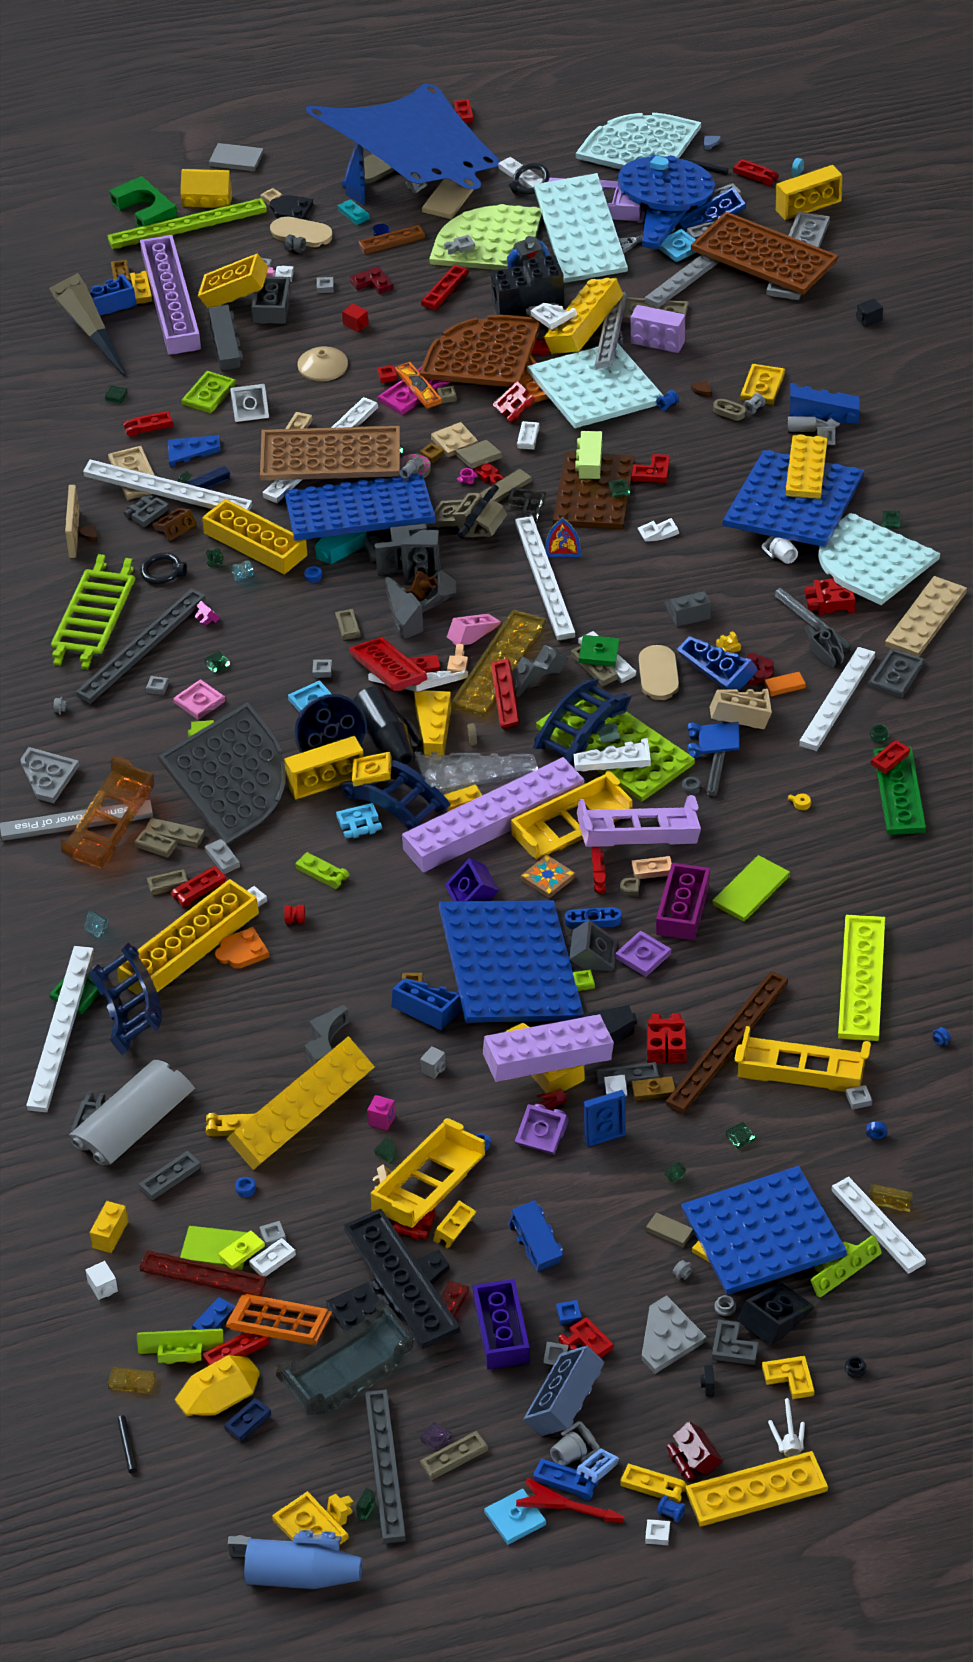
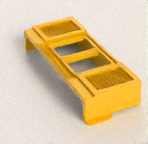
M606 772L605 775L511 819V833L525 850L538 860L558 849L562 850L583 839L580 825L567 812L577 807L580 799H584L588 810L632 809V799L618 786L620 785V780L612 772ZM561 815L575 831L559 838L545 822Z
M746 1026L743 1043L737 1046L735 1062L738 1063L739 1078L778 1081L846 1092V1089L861 1086L865 1061L869 1057L871 1043L868 1041L863 1042L861 1052L766 1040L750 1037V1027ZM779 1052L800 1054L799 1067L777 1065ZM807 1056L829 1058L827 1072L805 1069Z
M449 1118L444 1119L443 1123L371 1192V1210L382 1209L387 1218L413 1228L485 1156V1140L464 1131L462 1124ZM429 1159L453 1172L443 1182H440L417 1170ZM413 1176L436 1189L426 1199H423L401 1188V1186Z

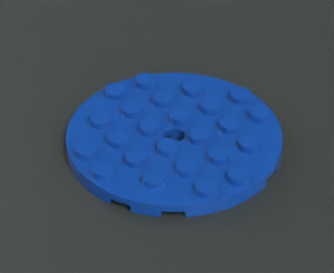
M652 155L651 157L639 158L627 163L621 168L618 175V187L623 194L630 196V200L639 205L645 203L649 205V208L664 211L690 210V207L695 205L700 207L706 204L709 198H712L715 188L714 179L708 171L695 163L676 158L672 155L667 157L660 156L669 161L668 168L665 170L650 168V162L656 156Z

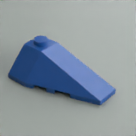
M355 142L346 170V177L342 180L348 197L361 204H365L366 181L363 147Z
M732 187L706 204L685 214L679 221V224L686 230L690 227L715 221L725 212L737 215L746 209V203L735 188Z

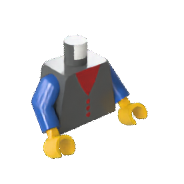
M527 236L525 240L515 243L511 253L507 256L508 269L523 266V260L550 255L547 246L532 236Z

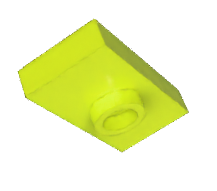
M249 1231L218 1253L219 1259L233 1270L263 1249L265 1243L255 1233Z

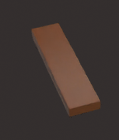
M420 225L358 242L365 255L424 239L425 233Z

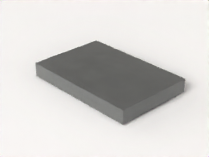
M891 648L868 682V687L903 698L924 666L925 659Z

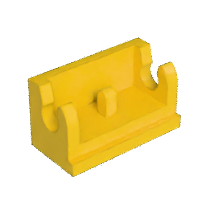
M458 1201L436 1228L433 1241L438 1244L443 1239L446 1242L445 1247L449 1248L472 1220L476 1211L463 1202Z

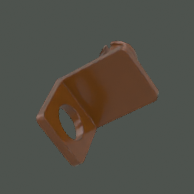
M418 571L411 589L406 590V593L411 592L418 601H423L428 590L436 587L437 580L435 577H428L423 572Z

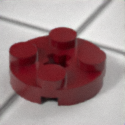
M749 653L745 657V659H751L758 669L746 683L747 685L757 686V683L762 682L764 685V680L773 678L774 662L772 660L759 656L756 653Z

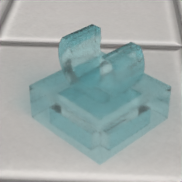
M89 911L83 929L97 938L102 937L104 929L108 928L110 921L95 911Z

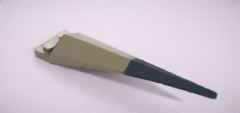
M77 273L50 287L49 290L57 304L83 329L121 374L125 376V371L89 290L80 275Z

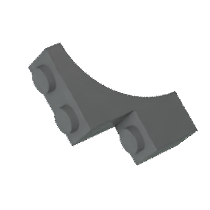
M544 645L535 660L522 656L512 672L516 697L520 698L526 688L538 678L550 673L559 674L569 658L558 649Z
M345 1005L309 1021L311 1036L315 1040L305 1044L304 1049L305 1058L311 1066L332 1050L330 1046L332 1038L338 1030L349 1023L348 1009Z

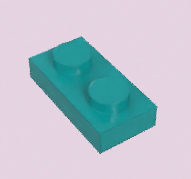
M351 199L337 205L338 211L355 225L369 220V213Z

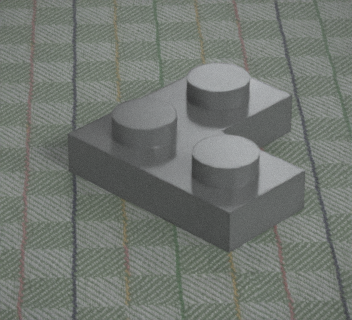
M718 1320L712 1360L755 1365L758 1342L738 1340L740 1322Z

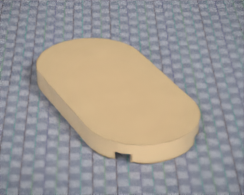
M281 217L270 225L271 234L280 241H285L289 234L294 235L296 238L304 237L308 247H320L321 244L326 245L332 240V229L328 225L294 217Z
M652 645L644 648L639 654V670L643 693L646 696L649 695L654 700L671 698L679 689L674 652L663 645Z

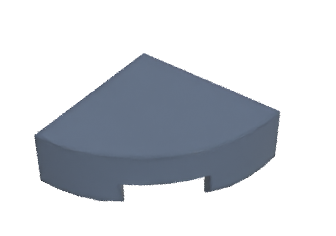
M705 136L704 150H709L713 146L719 145L720 136Z

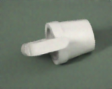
M770 536L762 545V549L772 559L774 557L779 558L786 564L794 562L798 556V551L792 544V540Z

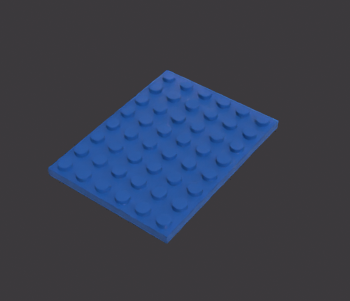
M763 450L725 515L722 526L826 547L864 477V470L825 462L821 499L785 496L790 454Z
M414 473L408 478L394 476L389 479L377 478L373 481L360 480L357 483L327 484L318 488L290 489L285 492L294 541L390 529L391 527L436 523L423 474Z
M554 900L453 901L439 903L441 920L466 1023L567 1021L582 1018L584 1012L572 973Z

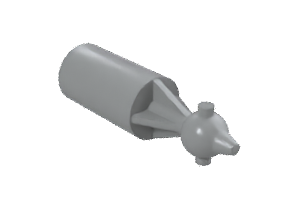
M788 416V432H816L817 427L840 426V423L832 418L825 422L816 417Z

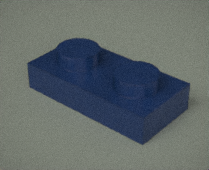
M254 1398L224 1425L225 1431L241 1442L271 1416V1409Z

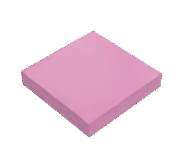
M201 679L173 698L176 705L197 720L226 701L225 696Z

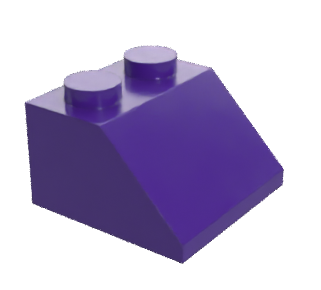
M470 858L445 884L453 901H490L499 891L486 865Z

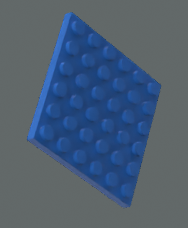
M799 1166L681 1204L682 1211L691 1228H693V1232L700 1242L726 1295L847 1256L845 1246Z

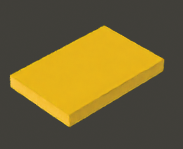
M752 364L741 392L740 400H750L755 393H760L765 398L766 404L774 405L785 375V369Z
M308 1491L272 1515V1520L292 1541L294 1535L299 1533L300 1530H311L313 1534L321 1535L322 1532L326 1531L335 1532V1536H341L340 1544L349 1539L348 1533Z

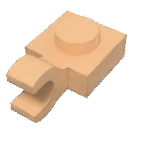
M456 644L455 656H449L447 671H452V674L467 670L468 657H464V644Z

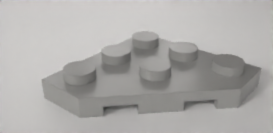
M28 747L20 759L21 766L37 799L50 803H55L79 767L78 760Z
M667 1295L649 1307L642 1349V1361L656 1374L707 1342V1337Z

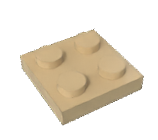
M461 422L431 433L433 442L444 449V454L448 458L456 455V450L478 443V440Z

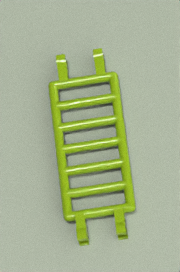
M98 554L93 570L86 569L51 642V646L56 648L52 653V657H55L54 665L61 666L66 650L84 652L80 657V661H83L81 669L89 670L93 655L102 654L135 582V577L130 575L134 570V567L131 566L132 559L125 558L120 574L105 572L103 570L107 566V563H104L106 557L105 555ZM89 577L125 581L126 584L123 587L88 582ZM85 588L121 593L119 598H111L82 593ZM81 600L116 606L114 610L78 606L77 603ZM73 612L110 617L109 622L72 618L71 616ZM70 624L105 630L102 635L67 630L66 627ZM64 636L100 642L96 647L60 642V640Z

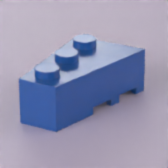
M405 978L392 988L393 1008L439 1030H442L463 1011L459 991L458 993L447 991L446 987L442 986L439 989L428 987V983Z
M534 1200L512 1209L508 1226L510 1230L515 1228L519 1235L516 1237L519 1244H524L527 1250L525 1251L527 1257L536 1271L539 1272L560 1263L563 1249L559 1242L556 1243L553 1237V1228L550 1224L546 1223L542 1207L538 1206Z

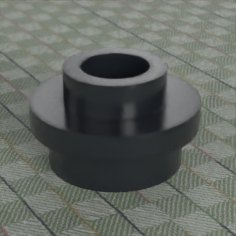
M852 1356L845 1362V1372L851 1377H860L866 1372V1363L861 1357Z

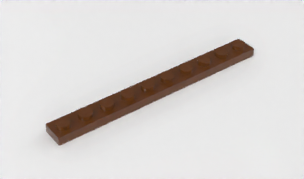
M772 971L769 972L666 1100L667 1107L681 1114L688 1110L737 1046L743 1041L746 1026H749L751 1031L787 986L788 978Z

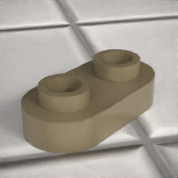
M717 399L713 403V411L718 415L735 421L743 419L746 415V409L741 404L726 399Z

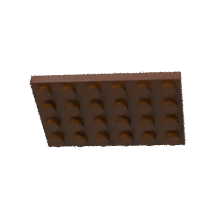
M565 452L553 525L563 517L572 527L623 530L635 461L634 455L602 454L600 479H579V471L575 470L576 461H579L576 460V452Z

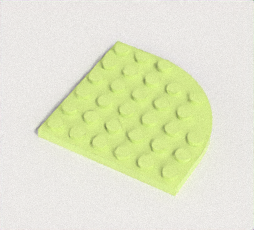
M500 204L463 212V214L450 220L438 233L429 259L430 264L457 265L460 267L491 270L508 269L507 256L511 253L514 244L525 240L527 236L537 237L542 220L541 209L537 207ZM469 235L475 243V249L462 253L456 251L454 254L448 255V249H444V243L454 242L455 238Z

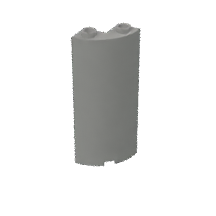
M153 1060L73 1130L69 1136L77 1149L81 1151L90 1149L97 1163L101 1165L112 1164L190 1094L195 1087L178 1070L174 1072L169 1069L170 1065L168 1063Z

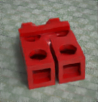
M834 578L820 582L819 580H814V586L804 587L807 608L810 611L818 610L819 615H824V612L833 613L840 610L855 613L854 593L836 583Z
M652 1014L651 1019H648L647 1063H666L665 1044H668V1063H686L685 1022L681 1018V1014H672L670 1019H662V1015Z

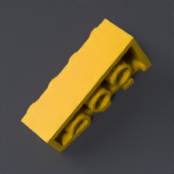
M414 691L415 710L422 737L425 759L444 760L452 708L451 692Z
M521 1023L506 1032L530 1027ZM584 1065L531 1075L546 1093L554 1092L559 1088L565 1091L585 1081Z

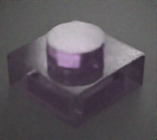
M433 1422L420 1436L421 1442L435 1451H439L452 1438L451 1432L436 1422Z

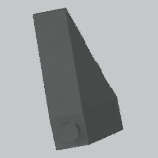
M386 577V592L395 631L398 634L400 633L404 639L424 632L421 603L411 592L406 593L404 587L399 588L397 582L390 577Z

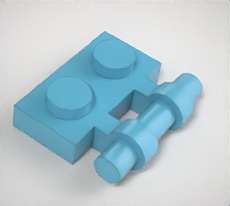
M373 803L336 812L341 829H350L343 832L345 839L351 837L355 839L359 838V835L367 833L371 835L375 834V831L382 830L381 823L373 824V822L379 821ZM366 824V826H364V827H360V828H357V827H356V826H360V825Z

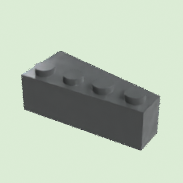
M228 305L208 308L210 331L212 332L220 370L240 368V361L243 360L242 351H238L240 342L239 337H235V334H237L236 324H232V321H234L233 311H229Z

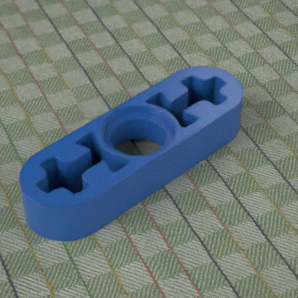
M615 907L573 909L565 913V925L570 929L579 927L588 921L590 916L598 917L597 920L590 921L600 928L615 927L622 921L621 911Z

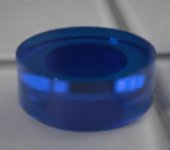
M377 224L373 227L374 236L389 233V227L386 224Z

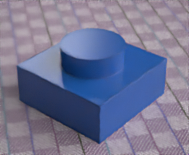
M577 1300L556 1304L560 1326L578 1323L582 1320Z

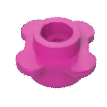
M470 468L462 469L457 480L460 483L473 484L477 473Z

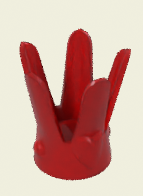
M559 1088L554 1092L537 1094L538 1097L542 1096L545 1099L538 1104L547 1105L546 1109L552 1110L556 1106L566 1103L568 1093L564 1094L563 1090Z

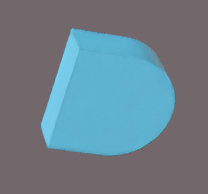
M656 155L650 162V168L665 170L668 168L669 161L664 157Z
M796 158L794 160L792 177H798L804 170L803 159Z

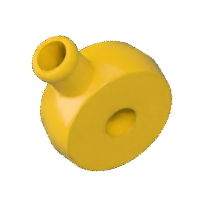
M790 794L788 796V800L792 801L794 807L798 810H807L811 806V798L807 794H798L796 796Z

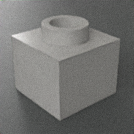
M431 1046L420 1059L421 1073L434 1079L439 1073H442L446 1068L445 1052Z

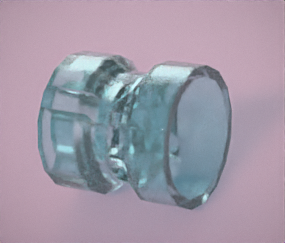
M249 560L244 561L240 565H231L232 574L236 582L242 581L243 578L249 579L254 577V570Z

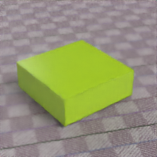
M591 970L572 972L578 991L595 989Z

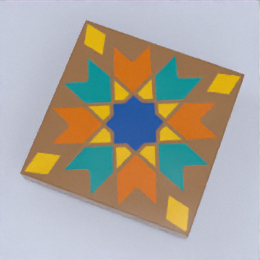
M548 855L544 856L521 875V881L549 899L576 878L575 872Z

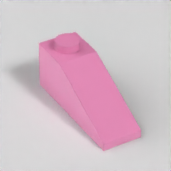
M490 614L453 618L447 638L453 641L454 645H470L500 626L501 621Z

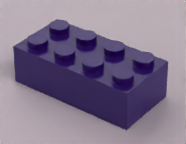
M515 1279L472 1285L473 1302L487 1370L530 1363L529 1343Z

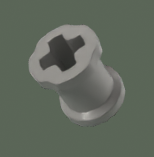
M755 393L743 405L746 412L753 415L759 407H763L766 404V401L760 393Z

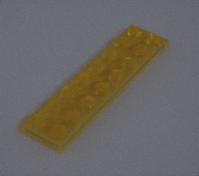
M513 609L451 701V707L485 717L496 701L491 663L508 658L513 672L522 656L525 657L546 625V619Z

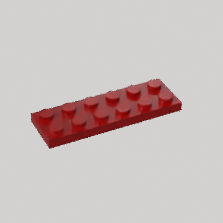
M383 637L349 647L350 654L393 691H402L405 687L419 685L427 680V674Z

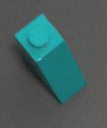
M367 532L322 537L315 545L316 559L329 564L337 562L365 547Z

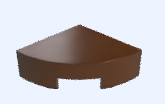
M707 381L691 384V390L694 393L712 396V390Z
M96 525L78 527L81 537L87 538L89 541H97Z

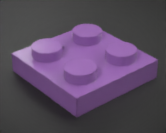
M639 931L615 953V959L647 977L671 955V949L644 932Z

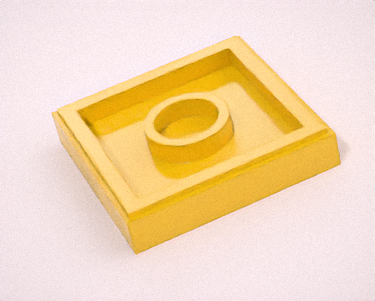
M386 752L353 759V786L390 780L391 753Z

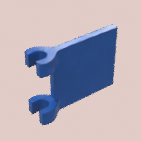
M739 722L703 726L697 723H688L689 738L694 739L699 736V745L696 743L688 744L689 755L696 759L700 755L707 753L740 750Z

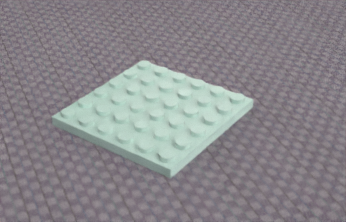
M618 343L613 366L596 370L595 361L598 347L527 366L529 375L574 428L657 406L656 399L664 396Z

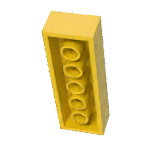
M617 278L591 279L587 281L584 288L579 291L576 298L565 309L570 311L571 308H575L577 315L556 328L549 329L548 333L544 336L551 354L579 352L624 295Z
M224 499L202 517L204 534L284 575L307 556L306 539L294 541L292 532L227 499Z

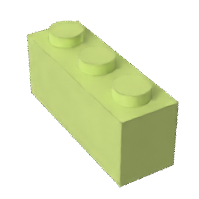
M581 431V438L577 439L576 460L579 461H576L575 470L579 471V479H600L602 431Z

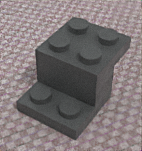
M426 524L390 528L391 542L375 544L378 575L403 572L401 542L420 530H427Z

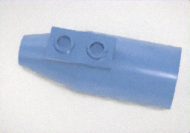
M300 1530L299 1533L294 1535L293 1541L250 1538L245 1554L244 1577L246 1585L318 1589L360 1581L363 1561L361 1557L339 1550L341 1536H335V1532L326 1531L322 1532L321 1535L313 1534L311 1530Z

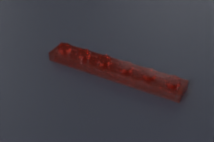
M146 1250L139 1265L141 1272L242 1295L261 1296L267 1283L265 1276Z

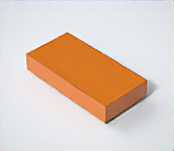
M800 672L764 680V685L768 689L770 696L806 688V683Z

